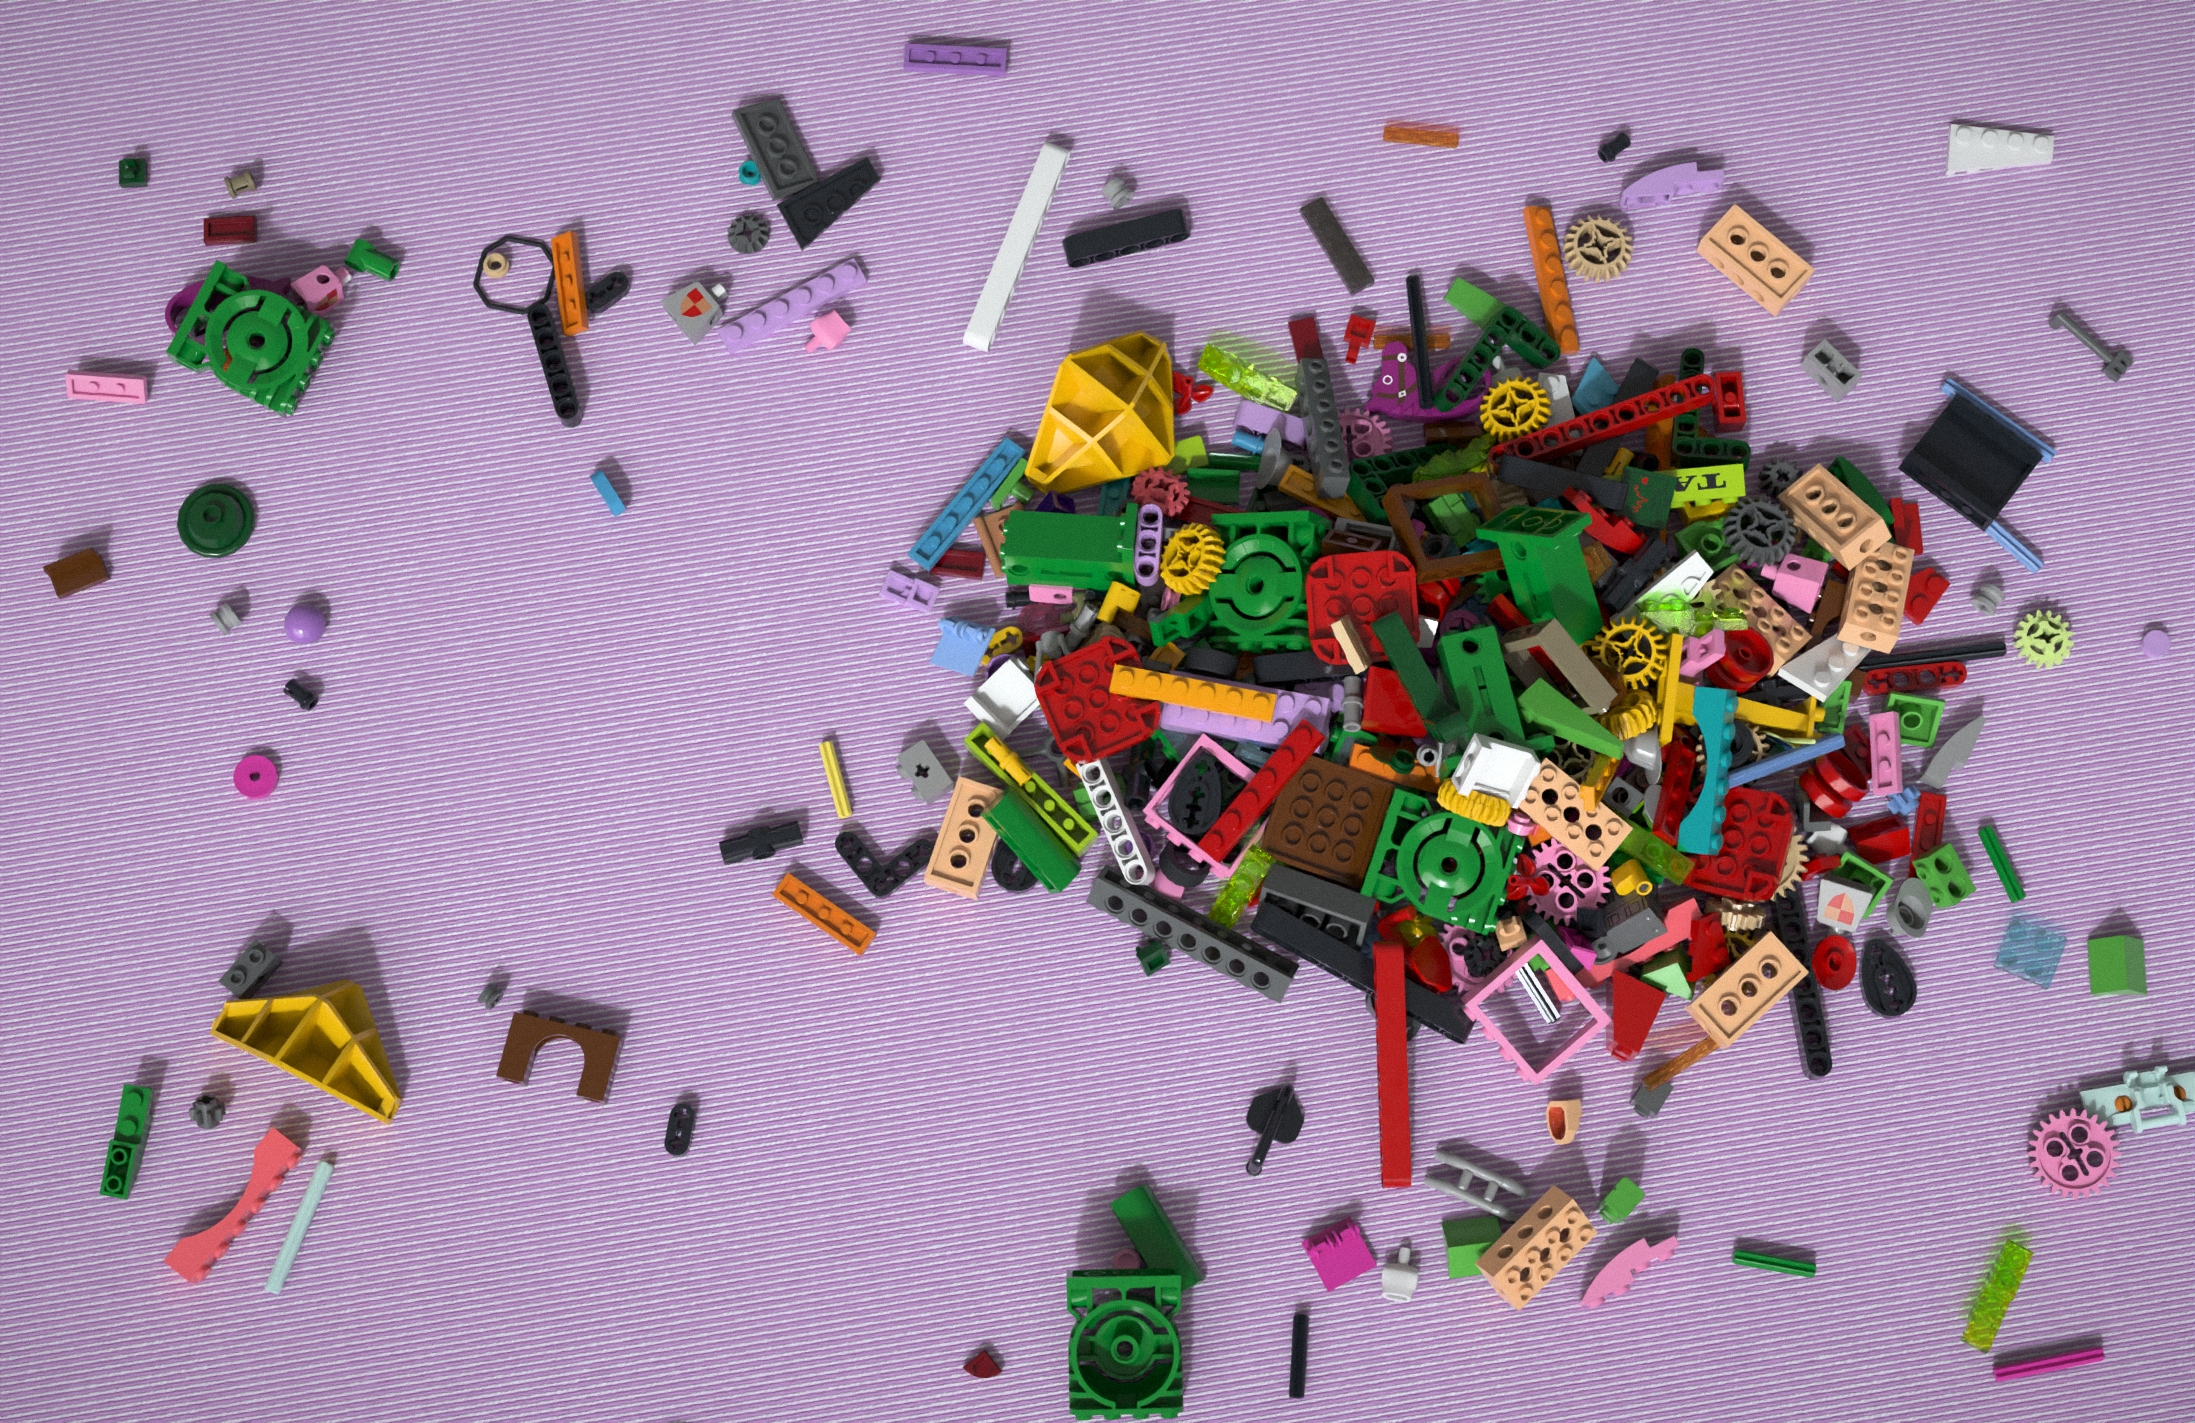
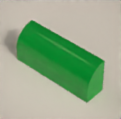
M1008 785L980 813L1050 894L1061 893L1081 871L1082 864L1012 785Z
M1148 1183L1131 1190L1110 1203V1208L1147 1268L1180 1267L1181 1294L1206 1280V1277Z

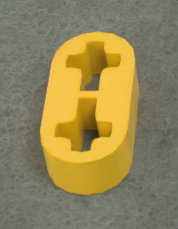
M1010 626L995 633L988 645L990 650L998 646L993 651V657L1003 653L1014 654L1018 652L1023 646L1022 632L1018 628ZM1011 634L1012 637L1018 636L1015 645H1012L1010 642L1003 646L1001 645L1007 641V635ZM984 655L980 663L988 665L993 657L989 658L987 655Z

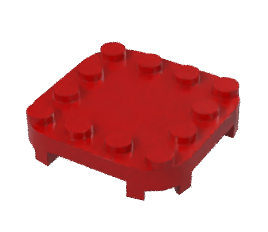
M1388 550L1335 554L1321 557L1309 566L1305 578L1308 633L1311 648L1317 658L1329 664H1349L1346 654L1331 627L1333 622L1346 614L1349 615L1372 662L1389 660L1376 638L1370 622L1393 609L1402 618L1415 644L1417 645L1420 642L1421 631L1419 630L1415 578L1417 575L1414 565L1411 564L1406 556L1396 551Z
M1111 635L1101 637V640L1052 662L1051 660L1047 661L1042 665L1041 670L1036 676L1035 693L1059 749L1074 764L1093 763L1145 741L1154 735L1161 726L1162 714L1159 701L1114 694L1109 691L1115 664L1144 669L1133 645L1122 638L1112 637Z
M1704 784L1698 785L1692 792H1688L1686 803L1689 813L1697 803ZM1736 786L1729 789L1727 795H1725L1726 818L1721 828L1723 845L1719 850V855L1677 851V839L1674 854L1670 853V864L1675 876L1685 886L1694 890L1744 901L1758 902L1769 900L1777 890L1782 879L1795 829L1794 809L1780 795L1770 791L1768 793Z

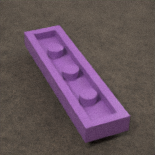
M905 43L904 71L1006 76L1007 48Z

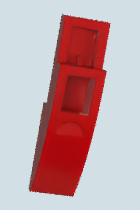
M1568 486L1562 493L1579 510L1578 512L1590 513L1592 523L1585 527L1584 530L1603 544L1613 549L1636 555L1646 541L1649 540L1640 531L1635 534L1631 530L1634 524L1623 514L1618 518L1612 512L1607 515L1599 506L1594 509L1589 504L1592 499L1583 490L1580 489L1576 492Z

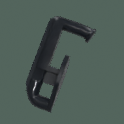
M1285 1083L1282 1088L1255 1097L1246 1115V1123L1252 1131L1261 1134V1138L1252 1159L1246 1164V1172L1250 1176H1258L1262 1172V1165L1273 1140L1281 1144H1290L1297 1139L1304 1117L1293 1094L1294 1087L1290 1083Z

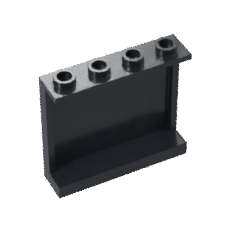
M1956 394L1938 419L1906 456L1898 469L1985 532L2044 456L2037 452L2033 446L2019 439L2012 431L2005 429L1994 421L1990 415L1983 413L1968 399Z

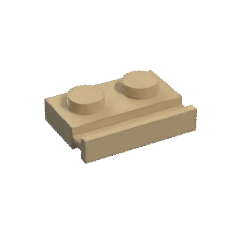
M1346 614L1333 622L1331 627L1346 654L1349 664L1352 666L1355 674L1366 670L1373 662L1349 615Z

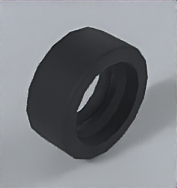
M1191 647L1188 649L1184 668L1195 675L1233 681L1235 680L1239 660L1237 657L1222 651L1204 647Z
M1185 834L1197 844L1200 842V839L1196 836ZM1169 840L1159 855V866L1162 873L1174 884L1185 888L1196 887L1201 884L1212 866L1203 860L1201 863L1197 862L1200 870L1186 869L1177 862L1173 852L1181 851L1188 853L1190 849L1182 843L1178 847Z

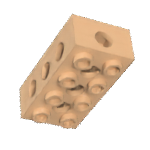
M1736 204L1701 239L1696 251L1775 317L1810 281L1815 271L1812 266Z
M1819 463L1777 496L1784 511L1788 510L1787 516L1790 519H1794V522L1849 571L1891 538L1883 518Z
M1885 542L1850 570L1837 634L1838 640L1888 654L1891 652L1899 638L1914 549Z
M1733 563L1715 579L1716 583L1712 586L1713 590H1722L1720 594L1716 595V598L1725 600L1723 604L1718 605V609L1725 611V614L1716 616V619L1720 620L1722 624H1713V627L1725 632L1733 625L1743 624L1761 633L1770 644L1774 655L1773 667L1765 675L1770 679L1779 671L1780 667L1787 664L1799 653L1812 636L1742 569ZM1696 602L1691 604L1693 608H1699L1705 605L1704 602Z
M1545 758L1540 765L1538 775L1533 778L1528 788L1526 798L1521 801L1518 809L1530 816L1536 824L1597 872L1633 828L1601 802H1599L1595 811L1584 810V800L1580 799L1579 795L1581 785L1549 759ZM1547 790L1554 791L1558 797L1557 802L1553 805L1545 804L1542 800L1543 792ZM1567 808L1576 809L1579 813L1578 821L1574 823L1566 821L1563 816L1564 811ZM1594 825L1600 829L1601 836L1598 840H1590L1586 837L1585 830L1588 826Z
M960 776L958 777L924 876L926 885L976 901L978 900L999 835L982 816L975 818L970 816V813L975 809L983 811L1003 790ZM966 834L975 836V839L970 843L961 841L962 837ZM958 859L966 861V865L962 868L952 866Z
M1769 931L1754 942L1684 1008L1720 1048L1724 1049L1735 1042L1809 972L1781 941ZM1763 965L1769 967L1771 971L1770 978H1766L1762 974L1761 969ZM1743 983L1747 984L1751 989L1749 997L1742 993L1741 987ZM1723 1002L1728 1003L1731 1007L1729 1016L1722 1012L1721 1005Z
M1553 1185L1475 1264L1498 1295L1520 1311L1598 1232L1575 1200Z

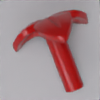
M1176 371L1172 372L1173 391L1183 394L1182 397L1174 400V412L1176 414L1183 415L1192 409L1191 398L1201 403L1212 395L1214 391L1212 387L1198 384L1193 388L1194 380L1192 377H1185Z
M1520 854L1517 859V871L1520 875H1511L1508 878L1509 886L1506 889L1508 890L1506 899L1518 900L1525 897L1528 887H1531L1533 893L1537 896L1548 894L1550 886L1547 879L1543 876L1533 878L1536 865L1530 857Z

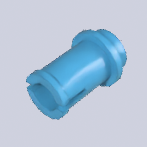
M1237 429L1232 445L1253 452V455H1262L1265 440L1261 435L1256 437Z

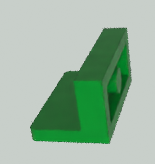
M1188 468V485L1186 490L1190 491V495L1222 505L1238 506L1241 471Z

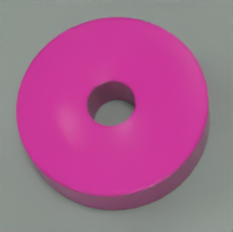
M253 755L244 758L238 763L234 770L233 781L237 790L245 797L262 799L269 796L276 789L279 773L276 766L269 759L260 755ZM259 773V780L252 781L253 775Z

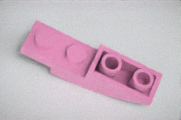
M1715 628L1700 639L1690 636L1683 641L1678 682L1694 685L1702 680L1703 669L1725 656L1726 644L1724 643L1723 630Z
M1675 1236L1650 1248L1645 1238L1620 1252L1592 1279L1579 1301L1580 1306L1583 1307L1588 1304L1590 1309L1606 1302L1604 1296L1612 1292L1616 1297L1631 1290L1628 1284L1634 1282L1635 1279L1630 1271L1633 1270L1637 1274L1649 1268L1648 1262L1657 1257L1662 1262L1674 1256L1673 1250L1679 1247Z

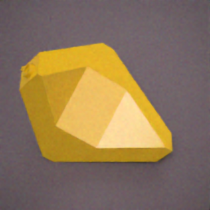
M1138 330L1068 354L1059 365L1025 469V475L1033 487L1046 495L1051 489L1061 494H1067L1140 474L1142 470L1147 472L1149 467L1156 470L1159 466L1163 468L1168 465L1175 456L1172 359L1166 348L1167 344L1164 341L1162 342L1158 337L1151 336L1143 330Z
M348 979L286 995L227 1000L220 1015L215 1018L209 1034L270 1063L387 1125L391 1124L403 1102L363 989L360 985Z

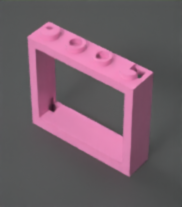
M1203 733L1145 807L1143 813L1147 817L1144 820L1156 830L1159 827L1168 832L1166 837L1178 847L1181 843L1190 849L1187 854L1197 862L1206 861L1212 866L1209 871L1222 880L1226 877L1230 880L1261 841L1268 817L1231 865L1227 867L1222 862L1217 863L1196 842L1156 812L1171 793L1177 778L1184 768L1195 757L1199 756L1203 750L1247 784L1256 775V773Z
M1537 934L1461 998L1466 1005L1462 1010L1472 1021L1478 1019L1484 1025L1480 1029L1490 1042L1496 1039L1501 1045L1497 1049L1508 1062L1513 1059L1519 1066L1515 1071L1525 1082L1530 1079L1535 1085H1538L1612 1021ZM1539 953L1594 1018L1533 1070L1477 1005Z

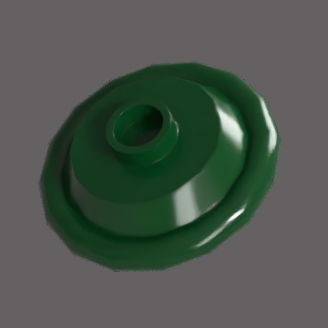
M212 483L196 489L184 500L178 511L177 529L181 541L191 552L204 558H222L236 553L247 544L254 531L256 515L251 500L242 490L229 484Z

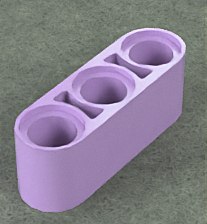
M1250 401L1240 402L1232 424L1236 431L1239 429L1256 437L1261 435L1265 440L1271 429L1278 428L1281 432L1282 447L1294 451H1303L1307 442L1302 418Z
M1155 504L1144 505L1138 514L1134 572L1138 583L1143 586L1155 584L1160 575L1164 521L1160 507ZM1148 515L1158 517V520L1152 524L1144 521ZM1149 540L1156 543L1155 547L1150 550L1142 547V544ZM1145 566L1154 569L1152 574L1147 576L1140 574V570Z

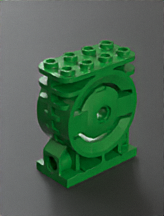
M216 260L166 353L171 362L179 366L182 365L198 374L212 370L214 375L228 388L285 418L288 414L292 416L299 404L297 397L300 391L306 392L311 382L310 373L312 369L317 370L324 358L322 351L325 346L328 348L331 346L336 334L334 333L333 322L330 320L326 321L320 318L318 314L311 313L305 310L303 306H297L278 294L264 290H251L247 277L231 270L226 264ZM245 285L246 291L241 292ZM217 295L226 298L212 314L209 313L217 299ZM262 305L260 311L244 313L236 318L227 333V347L233 360L225 372L222 369L227 361L222 346L225 326L238 312ZM287 314L290 316L287 324L292 334V349L287 360L276 370L259 374L254 383L250 384L249 382L255 372L270 370L277 366L285 357L288 349V337L282 321ZM207 324L204 346L194 341L202 325ZM253 337H263L265 339L264 345L260 348L251 346L250 342ZM204 358L210 360L209 362L202 363Z
M1309 510L1212 514L1211 525L1217 527V533L1220 535L1221 540L1225 542L1223 549L1226 553L1222 556L1225 561L1220 566L1222 573H1217L1215 576L1216 582H1210L1211 612L1216 614V621L1209 622V628L1215 630V637H1209L1208 644L1213 645L1214 650L1225 651V653L1231 655H1241L1242 651H1249L1250 654L1265 655L1266 650H1274L1275 654L1290 653V650H1298V652L1313 651L1308 633L1305 578L1309 566L1321 555V543L1326 536V532L1332 529V521ZM1287 535H1288V542L1285 541V537H1286ZM1266 553L1276 555L1287 568H1295L1296 572H1287L1280 562L1263 555ZM1264 583L1263 589L1259 592L1260 585ZM1288 598H1294L1293 601L1286 602ZM1241 612L1257 618H1268L1262 620H1247L1242 617Z
M1394 788L1359 892L1360 894L1391 904L1405 898L1409 904H1413L1423 914L1487 936L1489 931H1495L1499 919L1495 912L1498 905L1503 906L1508 892V890L1504 889L1507 878L1514 875L1516 864L1513 863L1516 852L1521 853L1525 837L1510 832L1507 829V825H1487L1470 820L1447 809L1433 811L1426 798ZM1423 806H1425L1428 814L1420 817ZM1397 815L1415 821L1402 834L1398 844L1392 842L1391 836L1398 819L1396 818ZM1446 818H1451L1447 833L1431 838L1425 843L1419 853L1417 861L1418 873L1422 882L1428 887L1422 903L1419 901L1422 888L1418 884L1413 870V859L1416 849L1428 835L1442 830ZM1476 827L1479 830L1476 842L1481 847L1485 859L1483 878L1472 893L1456 900L1454 908L1448 909L1451 897L1466 892L1474 885L1478 878L1480 857L1476 848L1470 842ZM1391 848L1396 849L1394 856L1396 878L1378 872L1381 869L1386 851ZM1446 857H1453L1456 861V867L1452 872H1445L1441 867V862ZM1396 886H1400L1403 892L1393 896Z
M1180 1267L1067 1270V1310L1076 1318L1068 1345L1069 1413L1075 1415L1076 1420H1091L1092 1415H1104V1419L1107 1420L1120 1419L1121 1415H1132L1134 1419H1147L1149 1414H1161V1418H1177L1178 1413L1184 1411L1182 1344L1178 1327L1173 1319V1316L1181 1308ZM1155 1286V1300L1146 1295L1128 1290L1130 1288H1149ZM1093 1287L1095 1289L1118 1288L1120 1292L1104 1295L1093 1302ZM1162 1306L1172 1307L1168 1311H1166ZM1076 1308H1086V1309L1081 1313V1312L1078 1311ZM1118 1310L1139 1312L1150 1319L1156 1328L1166 1327L1168 1332H1153L1152 1328L1143 1319L1134 1315L1122 1314L1115 1315L1104 1321L1096 1334H1081L1083 1329H1093L1101 1318ZM1121 1341H1129L1133 1345V1349L1131 1352L1123 1354L1118 1351L1117 1345ZM1155 1359H1170L1168 1363H1157L1155 1368L1144 1378L1127 1383L1110 1380L1103 1376L1094 1365L1080 1363V1361H1096L1099 1367L1109 1376L1128 1380L1144 1374L1151 1367Z

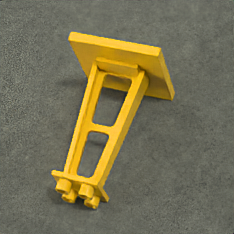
M1674 633L1660 643L1666 644L1667 649L1659 651L1658 654L1666 655L1667 659L1665 661H1657L1664 669L1663 671L1654 669L1657 679H1652L1651 687L1646 691L1652 696L1657 708V721L1655 722L1657 724L1660 748L1671 742L1673 723L1693 727L1694 724L1699 726L1692 714L1695 686L1678 682L1684 635ZM1810 696L1794 706L1792 711L1738 697V709L1734 713V719L1739 720L1743 724L1744 722H1750L1748 726L1750 729L1757 725L1759 726L1758 731H1767L1784 739L1809 738L1817 740L1822 738V733L1813 732L1814 722L1822 723L1825 716V708L1816 706L1817 698L1814 696ZM1792 743L1795 747H1798V746L1803 745V744Z

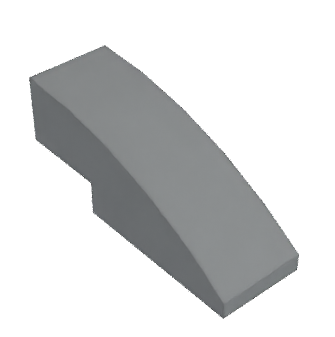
M1981 716L1955 733L1936 752L1918 781L1939 790L1945 784L1952 768L1960 771L1966 765L1987 718Z

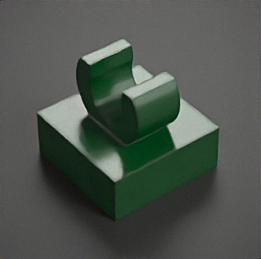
M127 158L119 160V185L121 188L147 187V162L145 159Z
M1149 939V946L1143 950L1139 946L1136 947V957L1147 977L1171 963L1164 946L1159 940L1154 942V940Z

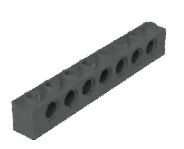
M1105 865L1096 877L1086 901L1096 909L1118 918L1121 922L1141 930L1144 934L1166 943L1169 947L1191 956L1192 959L1214 968L1217 972L1225 974L1239 981L1242 985L1250 987L1264 994L1265 997L1281 1003L1300 966L1147 885L1129 883L1122 872L1108 865Z

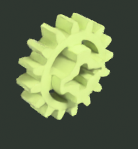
M2037 610L2034 616L2026 615L2024 621H2020L2016 626L2019 630L2013 634V637L2019 639L2013 645L2015 648H2021L2018 656L2022 657L2025 655L2028 657L2026 660L2027 665L2032 661L2036 662L2037 669L2043 663H2045L2047 669H2050L2054 663L2060 665L2063 662V658H2067L2071 652L2068 649L2074 646V642L2068 640L2074 633L2066 631L2069 623L2061 624L2059 622L2061 615L2052 618L2051 611L2049 610L2044 616H2042L2040 610ZM2033 626V634L2027 636L2028 629ZM2060 643L2059 650L2054 654V645Z

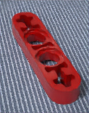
M1954 661L1875 669L1867 672L1862 691L1869 696L1888 695L1890 691L1911 693L1956 688L1965 681L1967 670L1963 664ZM1951 669L1954 670V673H1959L1960 675L1956 681H1954L1952 676H1947L1940 683V676L1948 674ZM1923 671L1931 672L1934 676V682L1932 684L1923 683L1920 679V673ZM1886 675H1888L1887 683L1879 684L1876 689H1874L1873 685H1868L1872 677L1878 682L1884 681ZM1894 675H1905L1908 680L1907 685L1904 687L1897 686L1893 680Z

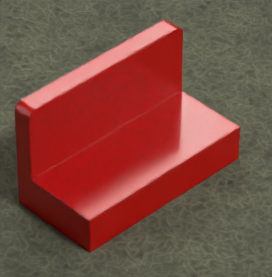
M1902 497L1891 498L1887 506L1894 518V522L1888 528L1896 545L1914 549V556L1922 555L1923 544L1918 504H1902Z
M1898 814L1846 828L1848 832L1847 838L1856 848V855L1873 865L1911 853L1909 828Z

